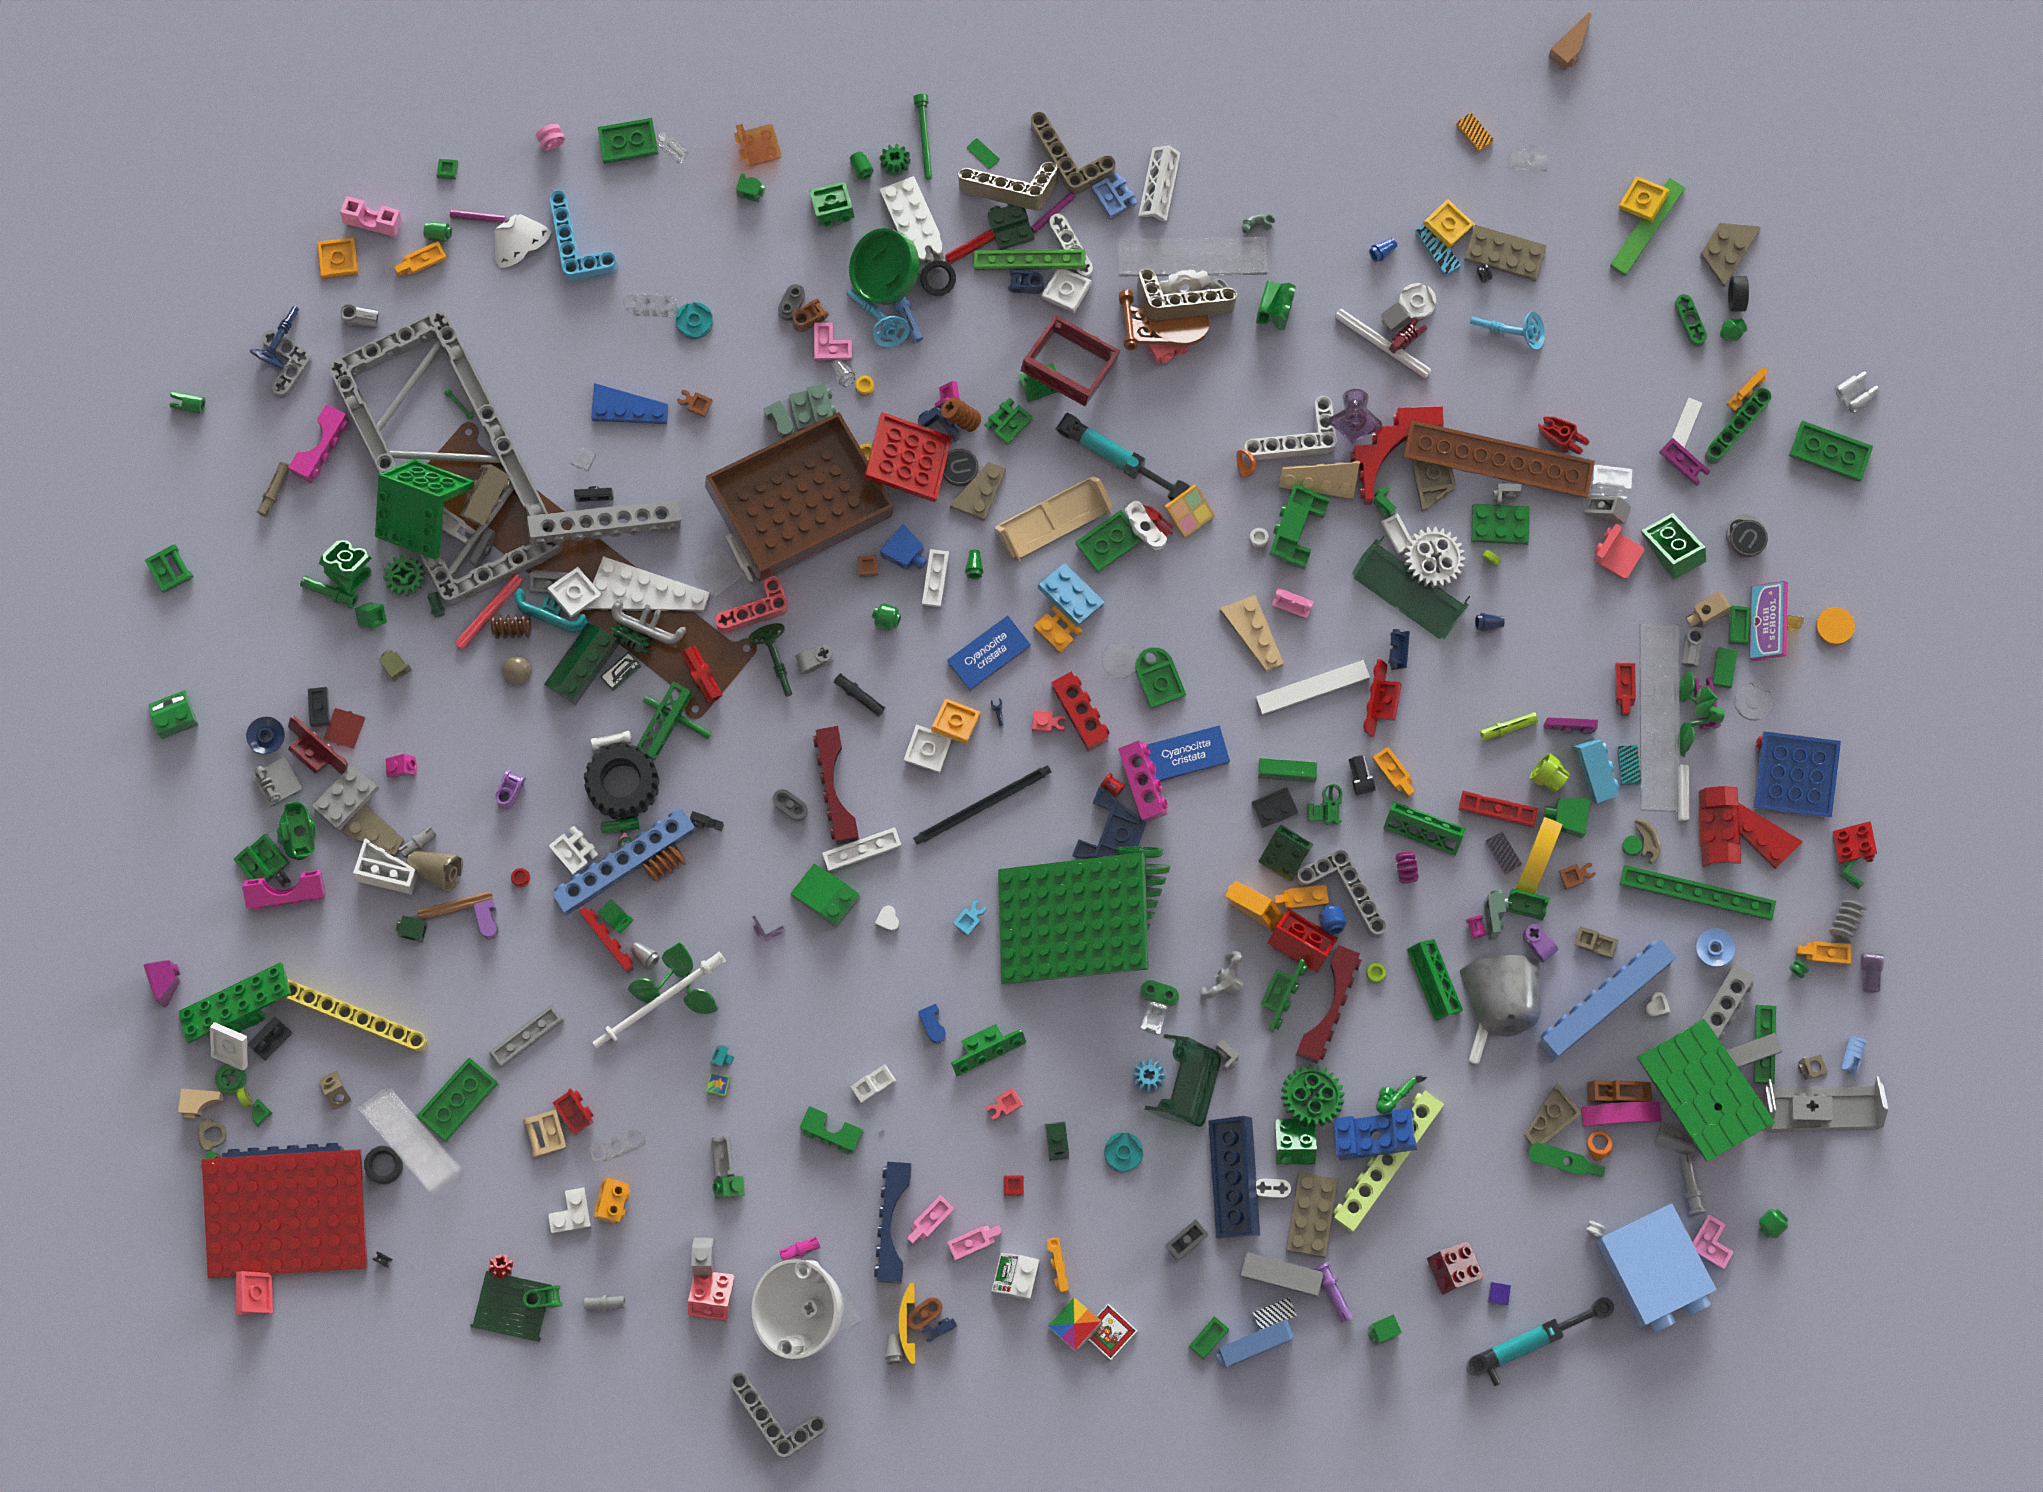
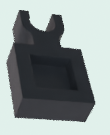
M694 811L691 813L690 820L695 827L704 829V827L713 828L722 832L724 822Z

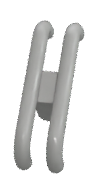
M618 600L612 606V617L616 622L664 643H677L686 633L685 627H680L675 634L657 628L656 625L662 611L660 609L655 611L651 623L647 624L646 619L651 607L646 604L640 620L623 613V602L621 600Z

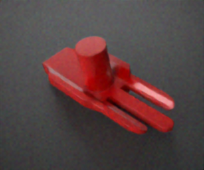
M1143 505L1145 512L1158 530L1167 536L1168 534L1161 529L1163 528L1172 535L1173 532L1162 524L1161 521L1171 529H1173L1172 524L1165 520L1162 514L1152 506Z

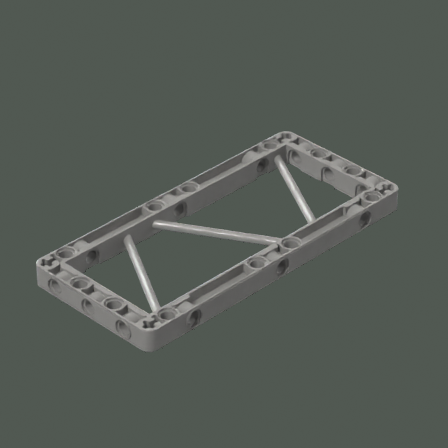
M435 311L371 341L330 363L329 371L379 474L397 467L393 458L502 463L506 473L510 475V483L500 495L501 500L497 507H493L490 512L492 514L490 521L476 529L449 569L441 553L440 558L436 560L420 554L446 604L455 605L467 598L473 597L512 578L514 574L518 575L562 551V543H555L554 547H552L550 542L539 546L529 544L524 547L523 545L504 554V557L492 563L488 562L470 571L468 575L457 580L453 579L457 569L514 489L528 516L548 514L445 312ZM442 320L445 327L442 328L438 321ZM447 335H453L450 340L444 339ZM405 336H411L409 340H403ZM438 337L434 346L376 425L353 377ZM441 347L445 350L497 455L389 451L380 432ZM371 352H377L375 356L369 357ZM339 368L341 369V372L343 374V376L341 377L337 372V369ZM345 384H351L348 389H343ZM486 414H493L490 419L484 418ZM504 445L509 446V448L506 451L500 450V448ZM390 463L388 468H382L383 464ZM549 528V529H548L547 531H545V532H551L552 529ZM517 558H523L522 563H514ZM446 575L447 577L444 581H438L439 576ZM482 575H489V578L487 580H480ZM448 587L453 595L451 597L448 596V593L446 591V588Z

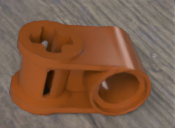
M814 299L794 313V329L799 332L807 331L814 326V323L824 321L829 316V313L821 307L819 299ZM800 318L806 320L804 323L797 322Z

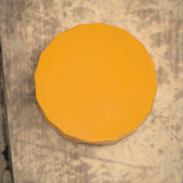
M1828 608L1820 614L1816 621L1818 636L1830 645L1844 644L1854 633L1855 623L1853 617L1842 608Z

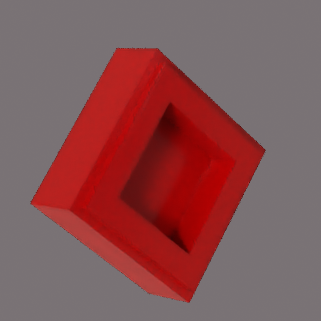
M1004 1175V1196H1024V1175Z

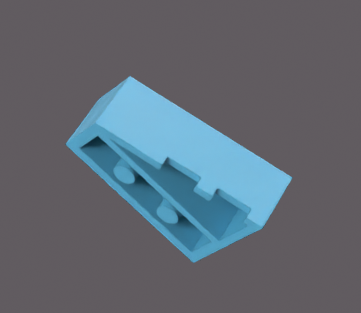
M1592 738L1571 745L1572 750H1577L1580 761L1577 763L1579 768H1583L1584 781L1592 801L1599 803L1619 796L1618 790L1620 788L1617 780L1612 775L1614 768L1611 761H1608L1606 744L1601 740Z

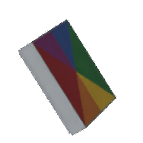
M1073 1297L1047 1326L1077 1353L1101 1327L1103 1322L1079 1300Z

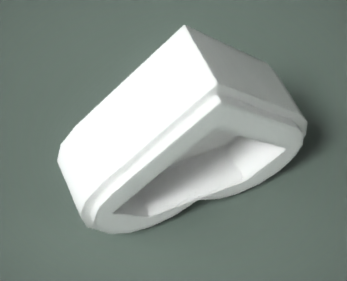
M889 905L883 907L875 924L889 931H895L899 927V920L896 917L895 909Z
M1661 992L1654 993L1651 996V1002L1646 1005V1013L1651 1017L1670 1013L1666 996Z

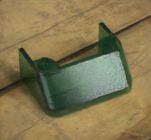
M1164 1034L1163 1038L1175 1043L1172 1053L1174 1059L1180 1063L1171 1100L1164 1098L1160 1101L1158 1107L1145 1106L1144 1110L1161 1118L1201 1127L1206 1121L1221 1064V1056L1216 1050L1189 1037Z

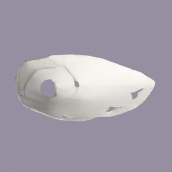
M521 214L510 217L494 231L495 260L498 267L505 268L518 263L525 257L528 251L540 248L549 239L552 231L548 227ZM514 252H520V254L514 257ZM503 258H505V259L508 260V261H504L503 263H501V261L503 260Z

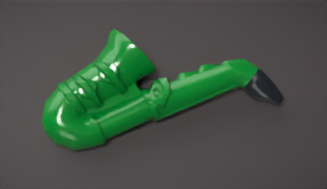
M1427 1075L1412 1077L1396 1091L1390 1087L1381 1088L1376 1110L1380 1114H1386L1393 1110L1396 1104L1413 1089V1085L1426 1080Z

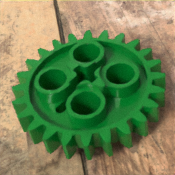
M1310 1064L1306 1070L1304 1066H1301L1300 1071L1294 1069L1293 1074L1289 1073L1288 1080L1285 1079L1283 1083L1285 1086L1281 1089V1092L1284 1093L1281 1099L1286 1101L1282 1106L1289 1107L1286 1113H1293L1292 1120L1296 1117L1299 1118L1298 1124L1306 1121V1127H1308L1310 1122L1313 1123L1314 1128H1316L1318 1122L1321 1126H1324L1325 1120L1331 1123L1332 1117L1337 1118V1112H1341V1105L1344 1104V1100L1341 1098H1343L1345 1093L1339 1091L1343 1085H1337L1339 1078L1332 1079L1333 1072L1329 1075L1326 1074L1327 1068L1320 1071V1067L1317 1065L1314 1070ZM1307 1080H1312L1315 1085H1310ZM1321 1084H1323L1324 1087H1322L1318 1091L1317 1095L1314 1096L1304 1108H1302L1301 1105H1303L1307 1101L1309 1096H1311L1316 1091V1089ZM1322 1093L1329 1094L1330 1098H1325ZM1295 1094H1301L1303 1099H1298ZM1310 1106L1316 1107L1318 1112L1312 1111Z

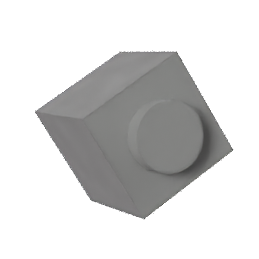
M1399 301L1381 314L1383 318L1381 322L1384 327L1394 332L1413 319Z

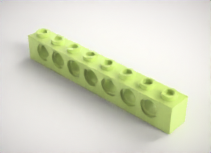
M1424 1091L1422 1095L1418 1093L1412 1101L1415 1104L1412 1110L1415 1116L1413 1126L1416 1143L1444 1105L1427 1091ZM1423 1109L1426 1117L1419 1118L1416 1115V1110ZM1411 1151L1378 1155L1377 1158L1373 1156L1367 1164L1370 1168L1366 1174L1361 1172L1356 1179L1358 1183L1356 1188H1350L1344 1196L1347 1199L1343 1205L1339 1203L1333 1211V1214H1335L1333 1220L1353 1233ZM1389 1156L1392 1159V1164L1384 1165L1382 1157ZM1378 1172L1381 1180L1373 1181L1370 1176L1371 1173ZM1367 1188L1370 1193L1369 1196L1362 1197L1359 1189ZM1351 1203L1356 1204L1358 1212H1349L1348 1205Z

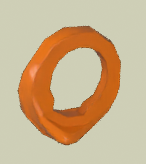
M1246 449L1238 450L1236 457L1241 476L1247 477L1252 475L1256 470V461L1253 455ZM1242 453L1249 457L1251 461L1250 467L1244 462Z
M1595 1131L1589 1136L1587 1150L1595 1160L1606 1158L1612 1151L1613 1143L1608 1133ZM1603 1136L1607 1139L1608 1144L1604 1150L1595 1149L1592 1143L1594 1137Z

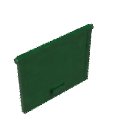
M486 1270L474 1321L470 1327L540 1342L541 1338L539 1336L546 1308L534 1310L527 1308L524 1304L523 1296L529 1290L552 1285L507 1275L505 1279L494 1278V1273H489ZM530 1295L527 1299L528 1304H536L538 1296Z

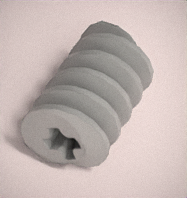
M1844 900L1842 902L1843 907L1839 908L1840 914H1837L1835 917L1837 921L1832 923L1833 928H1830L1829 932L1837 940L1851 943L1847 937L1853 938L1855 936L1850 931H1857L1858 928L1853 924L1861 923L1857 916L1863 917L1864 914L1860 910H1867V907L1853 900Z

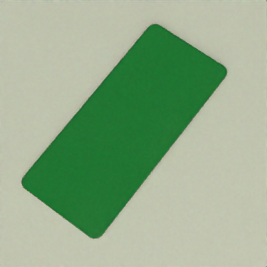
M978 138L967 146V149L988 168H992L1000 160Z

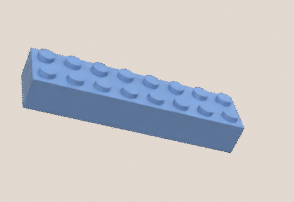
M1662 940L1657 943L1655 941L1651 942L1642 951L1643 955L1638 953L1630 960L1628 967L1624 965L1613 975V980L1609 977L1598 988V992L1594 990L1584 999V1004L1579 1002L1569 1012V1016L1563 1015L1554 1024L1556 1026L1554 1029L1550 1026L1542 1033L1538 1045L1553 1062L1676 959V956Z

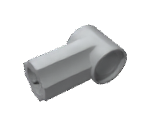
M345 304L340 309V315L345 325H361L376 328L378 324V311L357 308L352 304ZM349 312L354 313L352 317H345Z
M1698 627L1691 628L1685 635V645L1681 664L1684 666L1698 667L1702 641L1704 640V632ZM1690 634H1696L1699 637V641H1692Z

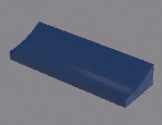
M1238 1116L1208 1120L1216 1238L1260 1236L1252 1118Z

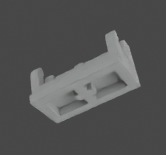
M730 1136L713 1137L711 1148L715 1179L721 1176H735Z

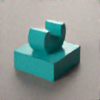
M718 1045L710 1064L716 1067L722 1066L723 1063L729 1065L733 1063L734 1056L727 1054L728 1047Z

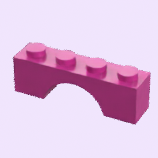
M328 404L325 405L317 418L323 430L321 442L310 451H298L288 467L292 474L310 483L319 476L320 467L328 461L329 452L332 447H336L341 432H344L349 425L347 415Z
M321 870L302 872L299 882L287 890H278L271 887L264 878L247 880L242 885L246 909L252 908V910H258L267 905L278 907L287 902L298 904L302 900L307 899L317 901L324 897L325 894Z

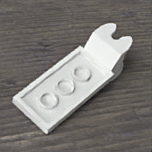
M913 176L881 188V196L897 231L908 236L916 246L920 264L919 274L921 275L923 268L928 263L935 260L945 261L940 233L915 177ZM936 267V269L941 272L945 270L941 267Z

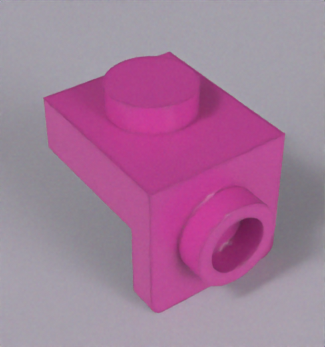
M951 381L939 387L941 400L936 402L935 406L942 408L948 399L953 397L960 399L957 382Z
M400 754L385 759L386 776L388 778L406 774L417 775L415 756Z

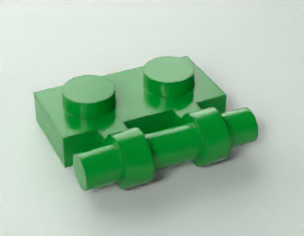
M1008 398L1006 402H1002L999 405V409L994 415L991 414L988 417V421L984 424L989 430L993 425L997 426L994 434L1007 445L1033 419V416L1020 405L1013 410L1011 406L1014 404V401L1011 398ZM1005 413L1008 414V417L1002 422L1000 418Z

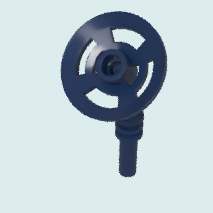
M293 306L286 318L281 321L277 328L278 332L269 348L266 347L265 350L250 349L249 352L275 367L284 369L283 363L275 356L277 353L276 349L284 335L292 327L291 323L297 315L299 308Z

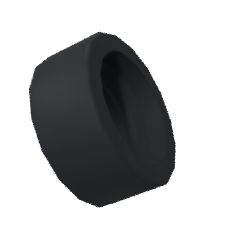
M935 260L923 268L920 282L928 294L943 296L954 288L956 273L949 263ZM941 267L947 271L949 282L945 288L934 289L929 285L927 276L931 269Z
M1731 276L1728 287L1729 310L1745 312L1749 301L1747 276Z
M377 1146L366 1155L364 1170L367 1176L374 1182L389 1184L401 1175L403 1160L400 1154L393 1148ZM386 1153L391 1155L395 1161L393 1172L387 1176L376 1175L372 1169L374 1158L379 1154Z

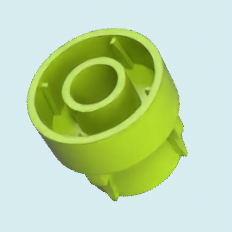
M1548 753L1534 767L1529 778L1538 786H1546L1555 793L1564 785L1570 773L1563 768L1560 760L1551 753Z

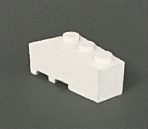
M366 838L364 839L353 872L355 880L412 895L417 880L415 869L400 859L391 856L384 849L370 843Z

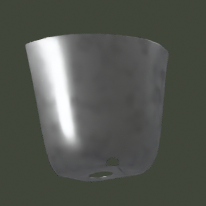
M1523 955L1495 956L1480 959L1460 970L1475 1013L1486 1031L1510 1037L1526 1031L1538 1022L1541 1004L1540 961ZM1513 1014L1515 1018L1508 1019V1016ZM1509 1025L1517 1026L1516 1030L1512 1032L1505 1031V1027Z

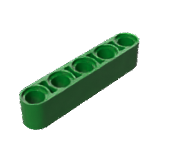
M1758 389L1713 440L1705 452V460L1708 463H1718L1763 412L1772 396L1768 389ZM1762 396L1765 402L1759 401L1757 397ZM1745 410H1751L1754 415H1748ZM1734 423L1740 424L1742 429H1737ZM1722 437H1728L1731 442L1723 441ZM1710 451H1717L1719 456L1712 455Z

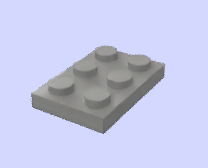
M352 764L312 807L340 831L373 797L379 788Z

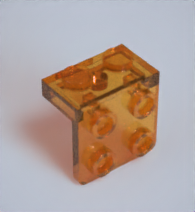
M743 124L736 125V132L733 134L736 144L740 143L741 149L738 151L740 159L745 160L746 167L781 158V151L773 125L768 124L749 130H744Z

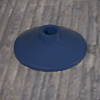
M273 717L257 718L247 729V743L257 753H273L284 742V728ZM266 734L270 735L268 740H264Z

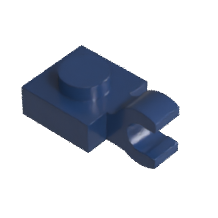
M947 1317L939 1321V1326L936 1328H923L921 1330L922 1333L926 1331L932 1333V1336L926 1340L927 1343L956 1328L955 1320L953 1318L949 1320Z

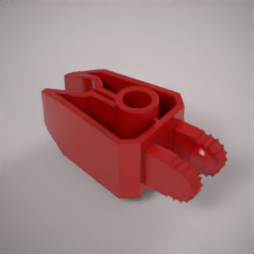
M1546 416L1543 418L1544 424L1549 427L1538 424L1539 432L1545 440L1562 453L1572 451L1581 455L1583 449L1575 444L1576 441L1586 446L1590 443L1585 436L1578 433L1576 424Z

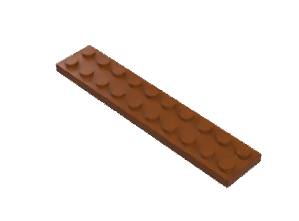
M1413 420L1410 421L1403 458L1582 498H1588L1595 464L1594 460Z

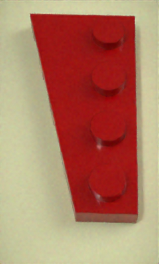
M1739 803L1740 835L1776 869L1803 841Z

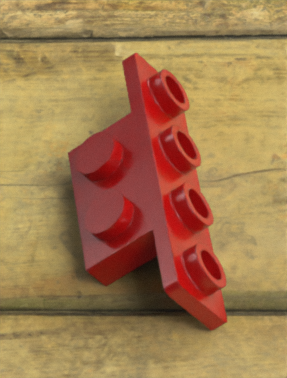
M1377 659V664L1373 669L1374 680L1370 686L1371 696L1370 701L1367 703V717L1363 723L1364 732L1370 737L1375 736L1378 719L1396 720L1402 687L1400 682L1385 681L1388 665L1382 659Z

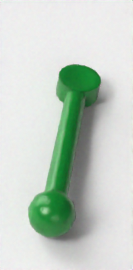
M446 389L445 395L449 396L463 410L467 419H472L473 413L468 411L452 395L450 389Z

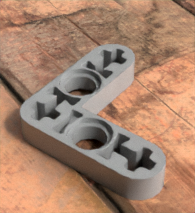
M268 330L263 334L262 340L266 347L269 348L272 342L268 341V337H275L276 331ZM286 337L282 338L276 352L289 361L272 385L275 395L280 398L289 395L311 363L310 353ZM286 344L292 346L291 351L288 353L282 352V347ZM297 352V354L300 356H304L305 354L306 360L302 359L300 361V359L297 355H295V353ZM296 369L297 374L294 377H288V370ZM284 385L285 390H284V391H283V390H280V391H279L277 387H278V386H281V387H282V386Z

